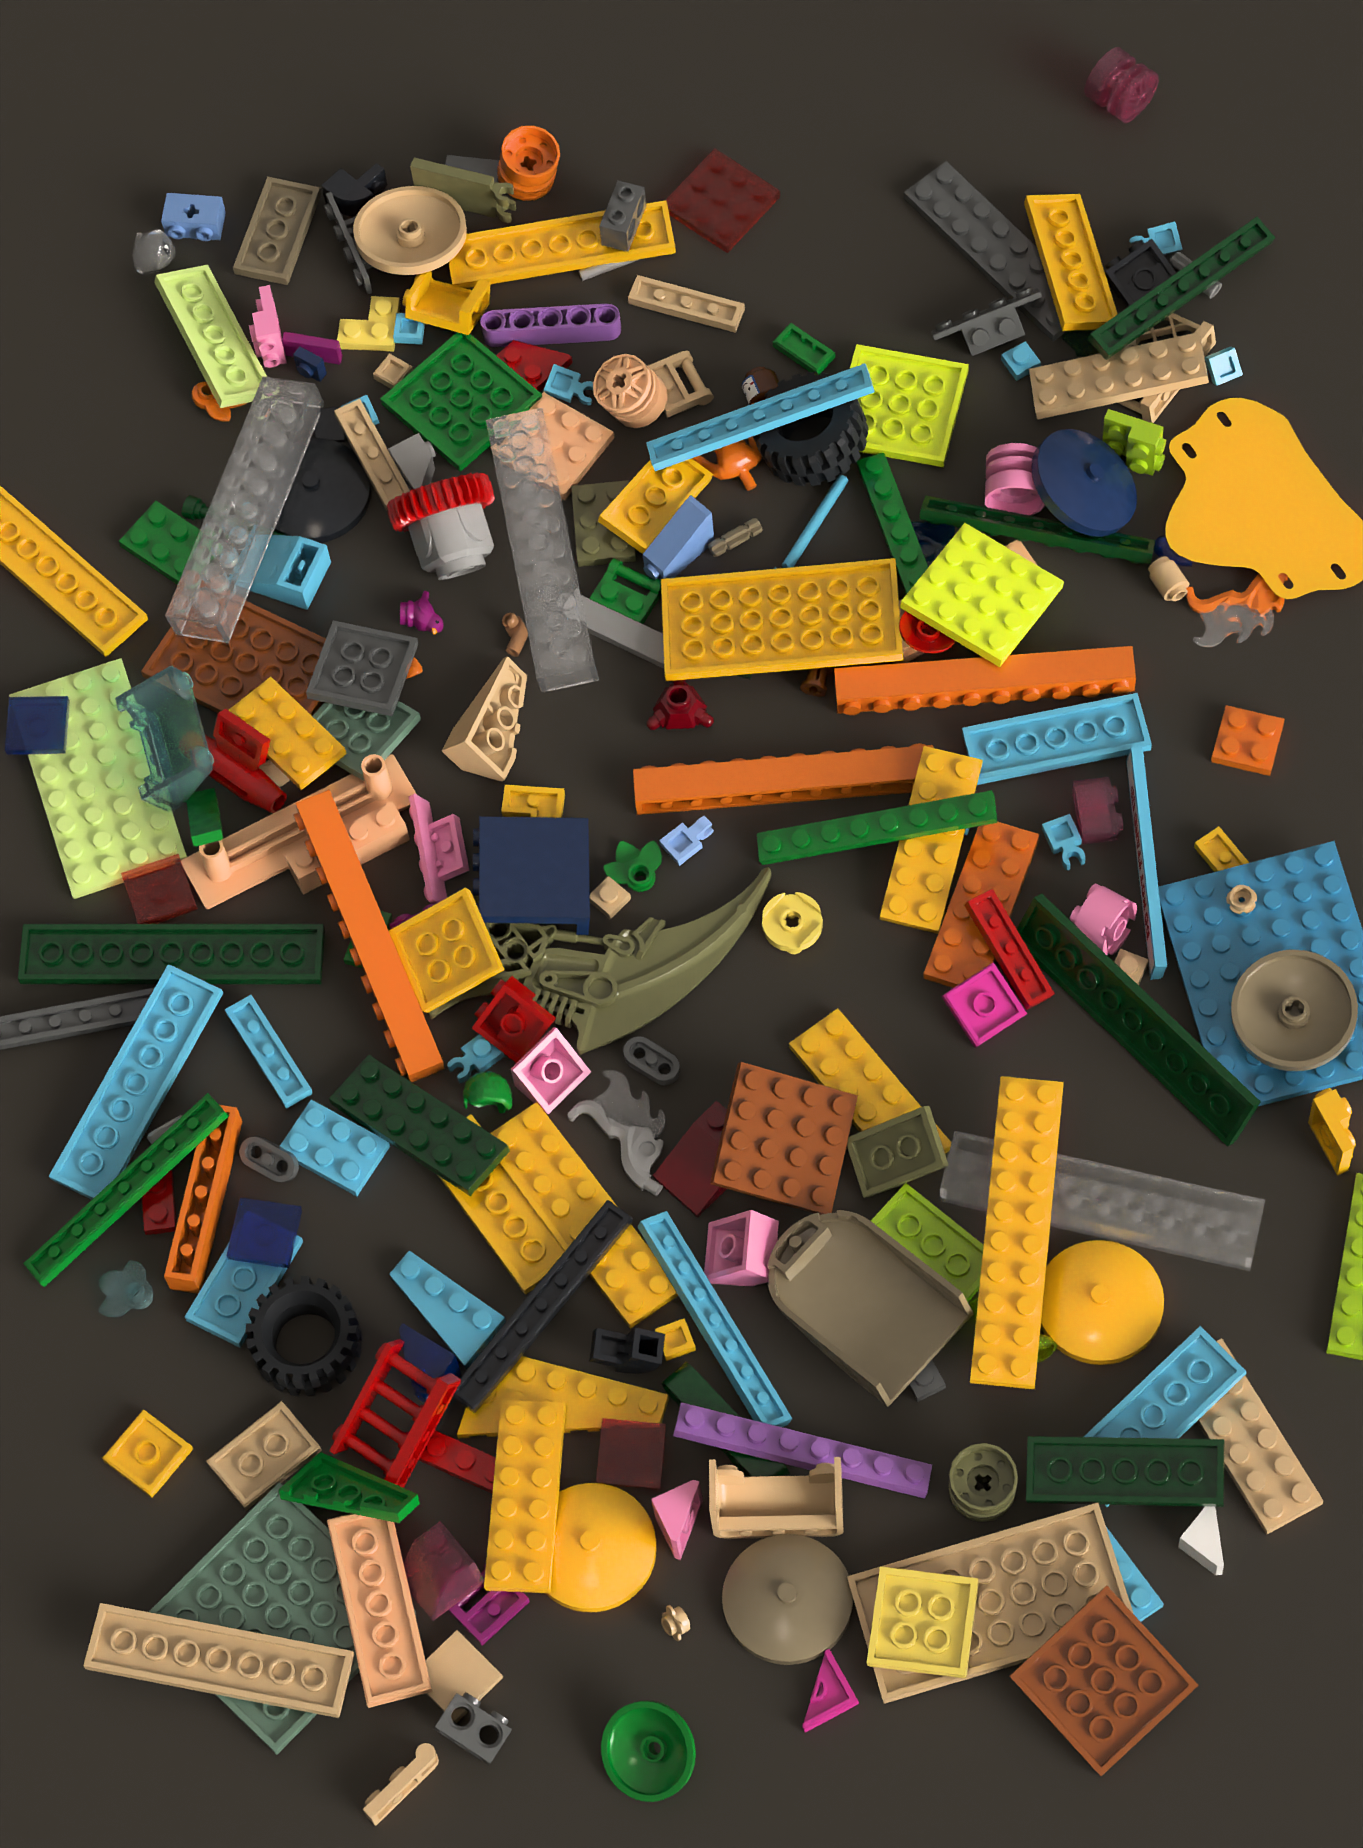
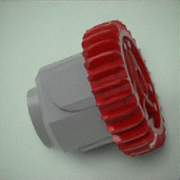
M477 472L457 477L452 476L448 479L420 486L409 492L402 493L400 496H396L387 504L388 516L393 529L399 532H410L421 568L429 573L436 572L438 580L458 577L485 567L484 557L488 556L494 548L483 509L493 503L495 497L488 475Z

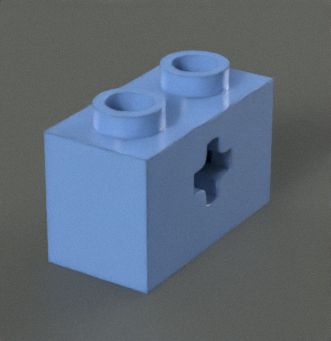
M167 193L161 222L166 237L220 241L226 211L222 197Z

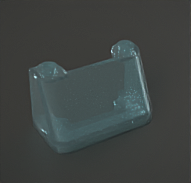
M173 666L167 667L115 698L118 711L123 712L127 710L133 718V721L129 722L130 727L140 732L150 770V775L144 778L145 783L138 787L141 800L167 812H173L186 803L212 772L214 763L192 689L194 686L193 680L187 672H182Z

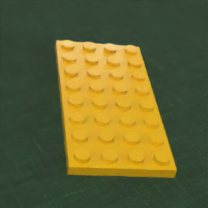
M895 558L661 579L664 671L666 681L903 661L902 637L899 631L900 609Z

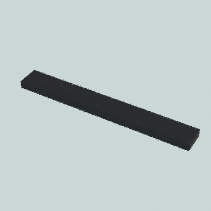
M609 1200L604 1203L460 1377L461 1382L453 1395L454 1399L474 1414L630 1226L633 1222V1218Z

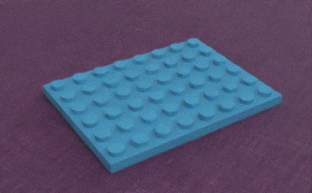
M1335 841L1158 887L1161 911L1201 1045L1261 1101L1259 1106L1363 1079V930ZM1246 885L1255 891L1257 895L1256 907L1250 913L1242 912L1241 914H1236L1230 910V904H1227L1226 897L1235 886ZM1240 898L1239 901L1244 902L1245 899ZM1282 950L1314 952L1334 962L1351 981L1358 1003L1356 1028L1346 1048L1330 1062L1306 1071L1279 1070L1255 1059L1238 1040L1231 1018V1002L1235 986L1248 967L1268 954Z

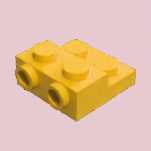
M1328 1088L1322 1090L1314 1097L1308 1124L1338 1176L1349 1171L1356 1143L1351 1131L1348 1129L1352 1110L1345 1097L1341 1098L1336 1089Z

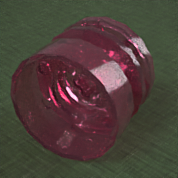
M1116 47L1108 51L1093 68L1085 85V96L1100 107L1107 106V111L1110 114L1116 115V118L1121 122L1128 123L1135 119L1152 99L1157 89L1159 75L1153 70L1148 69L1143 63L1136 64V59L1120 47Z

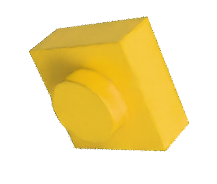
M685 1318L655 1329V1332L665 1334L663 1354L666 1361L696 1351Z

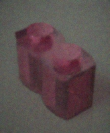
M1109 777L1073 781L1072 796L1082 844L1117 840L1119 831L1123 830L1121 812L1116 813L1114 803H1118L1117 786H1111Z

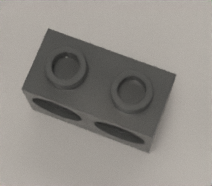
M617 180L599 226L603 246L629 252L646 209L644 187Z
M465 1692L461 1696L456 1693L433 1730L485 1764L490 1765L512 1731L511 1728L506 1726L509 1720L496 1711L492 1710L488 1714L480 1709L481 1702L472 1695ZM458 1708L466 1710L470 1717L469 1723L462 1727L455 1725L451 1718L453 1710ZM489 1726L496 1731L497 1740L494 1744L487 1745L480 1740L479 1732L481 1728Z

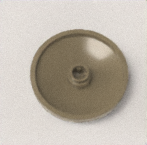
M1282 950L1268 954L1254 962L1238 980L1231 1002L1233 1028L1245 1050L1263 1064L1284 1071L1311 1070L1336 1058L1350 1042L1356 1028L1358 1016L1356 993L1351 981L1343 970L1326 957L1305 950Z
M780 1534L753 1543L735 1559L723 1585V1612L733 1637L750 1654L774 1664H801L822 1656L825 1650L834 1647L841 1639L852 1616L853 1596L847 1579L849 1575L844 1564L827 1546L802 1535Z

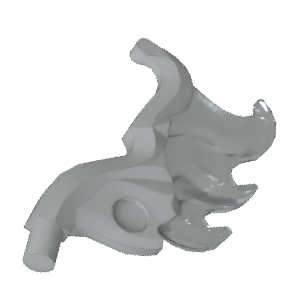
M616 1070L603 1071V1076L610 1079L608 1089L593 1100L578 1102L568 1112V1120L572 1122L580 1114H588L592 1117L609 1139L615 1138L620 1141L622 1166L631 1182L641 1191L645 1189L658 1196L663 1185L651 1179L650 1170L661 1156L663 1150V1140H655V1138L665 1128V1114L660 1109L658 1118H652L650 1115L649 1097L644 1090L642 1091L641 1099L636 1100L631 1096L629 1082L622 1073Z

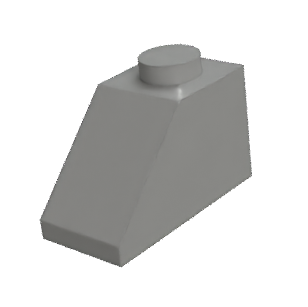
M419 433L388 448L410 490L431 483L435 471L433 457L436 456V453L429 441L424 442Z

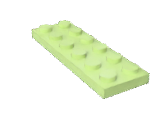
M203 265L157 274L154 283L219 407L224 408L272 398L274 389L209 266Z

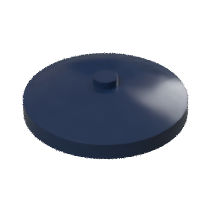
M1064 429L1050 434L1037 447L1031 466L1033 482L1043 503L1062 523L1082 534L1102 537L1116 533L1130 521L1137 505L1135 483L1124 461L1108 444L1087 432Z

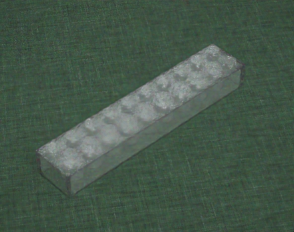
M262 377L165 614L175 635L229 643L325 404L315 383Z
M543 408L487 419L489 440L536 677L541 693L598 681L597 666Z
M954 1131L947 1158L949 1166L945 1167L940 1186L941 1202L987 1212L994 1139ZM1057 1153L1050 1226L1250 1271L1265 1200Z

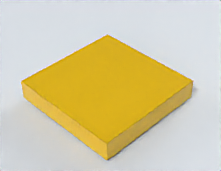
M143 1409L102 1459L123 1477L153 1498L191 1453L193 1447Z

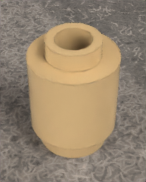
M1165 556L1155 560L1149 566V577L1164 600L1178 601L1187 594L1189 582L1175 561Z

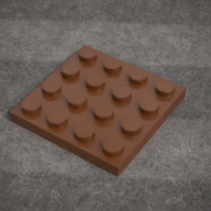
M738 1063L710 1184L807 1212H818L819 1215L832 1213L858 1095L748 1063Z
M1107 1585L1009 1675L1100 1776L1105 1774L1199 1686Z

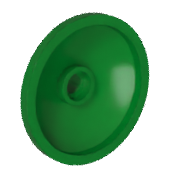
M637 1701L619 1709L607 1723L601 1741L602 1761L610 1780L620 1791L636 1800L655 1802L673 1796L685 1786L694 1769L696 1750L689 1726L674 1709L657 1701ZM655 1742L661 1747L660 1753L654 1749Z

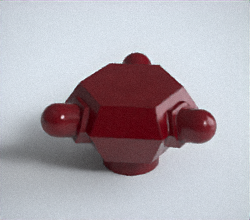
M686 680L672 681L669 687H665L653 707V716L647 720L646 725L650 730H656L661 726L662 728L665 726L666 729L694 728L699 724L709 728L713 725L714 719L706 713L707 705L695 688L689 686Z

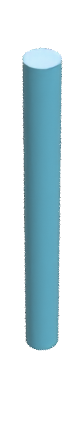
M841 474L838 475L782 563L783 568H786L785 563L790 564L791 567L795 566L848 483L847 477Z

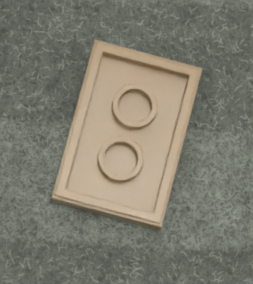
M281 1401L206 1460V1462L247 1511L266 1496L279 1482L282 1483L321 1452L322 1449Z

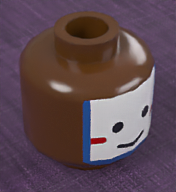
M756 367L746 373L745 379L742 382V389L749 405L765 400L764 395L770 389L774 390L778 387L777 383H779L775 371L766 369V367Z

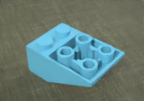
M251 534L228 580V584L308 610L331 564L327 545L301 536Z

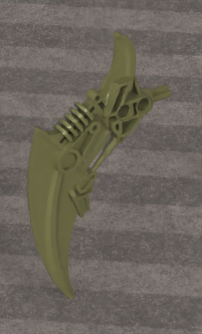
M769 867L762 869L752 884L724 906L699 919L667 929H663L666 925L665 920H657L649 917L635 931L624 929L618 935L607 934L603 938L576 935L574 931L556 929V926L552 924L541 927L540 925L530 923H485L504 971L428 1012L429 1018L434 1019L444 1010L463 1000L477 996L492 995L490 994L501 979L506 982L513 976L536 994L533 1000L556 1017L555 1024L562 1025L565 1020L564 1027L571 1028L572 1025L575 1027L579 1034L577 1040V1053L579 1055L612 1043L635 1032L662 1015L689 994L713 971L738 941L754 916L771 880V869ZM473 896L475 903H479V896ZM497 930H502L506 932L503 936L495 937L492 935ZM524 939L534 940L535 942L528 946ZM554 940L571 943L583 942L603 945L606 953L603 955L563 948H550V945ZM513 953L523 954L519 959L509 958Z

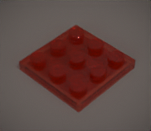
M714 148L666 201L671 217L728 253L780 198V190Z

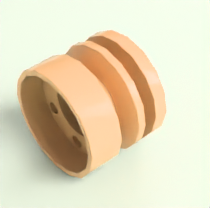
M629 354L613 356L604 362L596 372L593 381V392L596 400L626 427L640 428L648 426L657 420L664 411L667 402V388L663 380L636 356Z

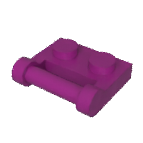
M486 1564L483 1566L484 1570L453 1599L449 1597L442 1604L449 1614L481 1646L530 1602L523 1592L489 1591L465 1613L461 1608L484 1588Z

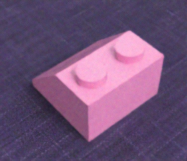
M749 1210L709 1222L704 1273L710 1283L753 1287L769 1282V1269L767 1266L771 1252L778 1241L779 1221Z

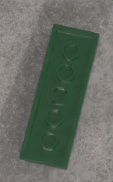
M368 1055L329 1098L331 1105L469 1196L475 1192L510 1152L506 1143L371 1055Z
M1028 1436L1026 1502L1224 1507L1225 1442L1224 1439Z

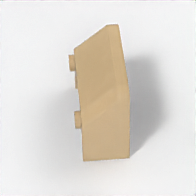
M834 1457V1464H817L815 1469L809 1471L808 1476L744 1477V1473L737 1470V1467L734 1465H722L717 1469L716 1459L709 1460V1511L713 1535L724 1539L767 1538L780 1534H796L806 1537H833L843 1534L841 1457Z

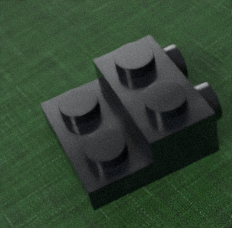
M1153 239L1146 243L1143 240L1138 241L1128 249L1131 254L1122 260L1117 256L1105 265L1107 268L1105 275L1108 284L1118 298H1122L1128 307L1176 274Z

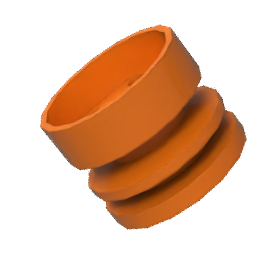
M521 126L512 130L504 138L497 176L499 183H510L513 185L514 194H509L510 196L523 201L537 200L545 196L552 189L560 158L559 144L554 136L540 127Z

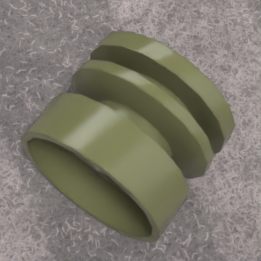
M981 1443L970 1445L960 1451L952 1462L948 1485L950 1500L956 1510L967 1519L978 1522L994 1521L1006 1514L1014 1503L1017 1490L1018 1475L1016 1465L1010 1455L999 1446ZM979 1481L981 1484L988 1482V1491L983 1488L979 1491L976 1490L977 1482Z

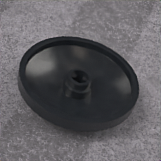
M310 438L284 446L266 461L256 481L255 496L261 517L272 531L286 536H301L324 543L341 537L360 522L370 503L371 482L352 449L333 440Z

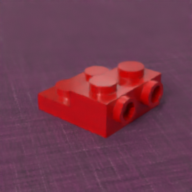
M511 976L506 982L501 979L490 993L494 996L490 1004L484 1001L476 1011L474 1016L478 1020L472 1026V1029L517 1063L540 1041L556 1017L533 1000L536 996L535 993Z

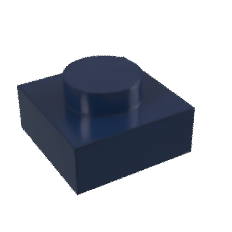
M299 346L293 354L297 371L305 378H313L321 382L327 374L323 358Z

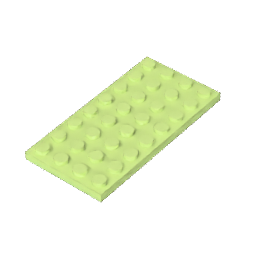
M122 658L9 695L74 899L181 864L180 861L186 858L187 855Z

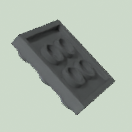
M333 620L306 691L307 699L393 716L418 647V638Z

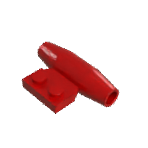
M225 708L217 714L213 732L215 739L195 730L185 737L181 749L205 774L236 796L271 813L279 811L284 805L287 797L286 793L259 768L266 762L271 740Z

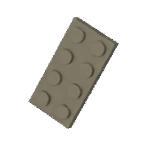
M267 176L234 263V274L288 285L322 194L320 187Z

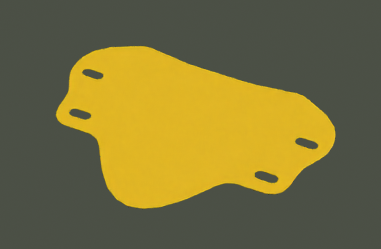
M1228 398L1208 407L1195 425L1171 440L1169 445L1170 453L1186 476L1184 487L1173 504L1166 522L1167 542L1169 547L1179 556L1209 565L1253 569L1262 576L1274 594L1284 599L1298 598L1317 590L1346 589L1363 580V520L1335 492L1305 452L1289 421L1282 414L1257 401L1245 398ZM1218 412L1226 414L1232 423L1230 427H1225L1217 417ZM1184 443H1188L1196 452L1197 456L1195 458L1188 457L1182 449ZM1332 564H1338L1346 574L1345 579H1339L1331 569ZM1285 573L1292 581L1293 588H1286L1278 575Z

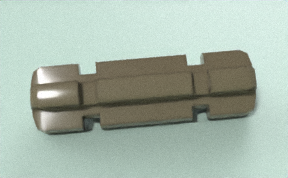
M753 518L745 522V526L740 525L722 535L721 539L718 538L709 542L708 548L714 557H718L724 554L726 549L731 550L749 540V536L754 537L761 533L763 529L758 519Z

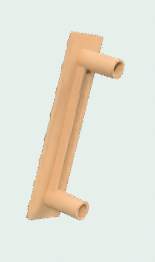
M372 754L365 757L361 763L364 781L350 774L301 800L330 790L342 821L346 825L393 801L398 812H401L411 807L409 796L416 794L393 754H390L385 761L381 756ZM296 802L220 841L200 845L198 852L180 861L205 909L208 910L289 869L285 855L305 846L304 841L309 840L306 831H299L293 814L298 813Z

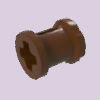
M833 667L808 669L806 679L801 682L800 689L802 692L817 697L825 696L827 692L825 684L828 674L832 673Z

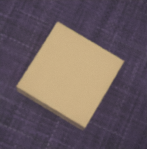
M389 353L375 370L373 377L376 381L392 389L413 371V367Z

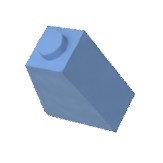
M692 495L685 500L643 553L644 572L654 580L657 578H675L708 548L709 542L714 540L712 512Z

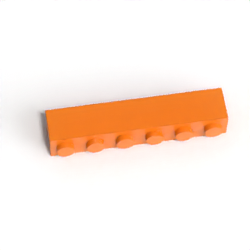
M220 1105L229 1117L196 1146L164 1278L171 1290L198 1294L203 1286L243 1122L237 1107Z

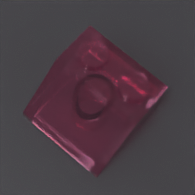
M441 1521L414 1540L404 1561L410 1593L432 1621L484 1583V1578L473 1559Z

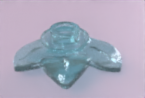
M129 1260L123 1272L112 1270L104 1273L99 1278V1287L107 1296L99 1308V1312L104 1316L121 1317L130 1309L140 1310L148 1307L153 1300V1288L146 1281V1269L137 1261Z

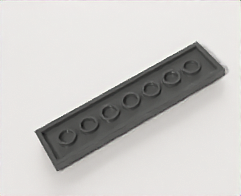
M947 161L904 192V199L1008 299L1016 297L1015 293L1026 287H1032V290L1038 288L1042 295L1041 298L1017 308L1053 342L1067 332L1062 331L1037 246Z

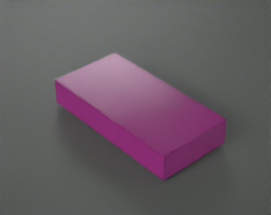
M284 332L282 344L286 356L294 357L293 354L300 346L323 358L326 363L341 364L343 356L338 340Z

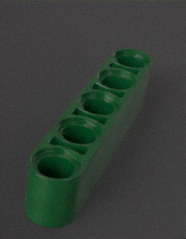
M687 1362L683 1363L661 1383L665 1391L679 1407L682 1402L740 1417ZM719 1448L744 1473L745 1477L790 1475L788 1468L783 1463Z

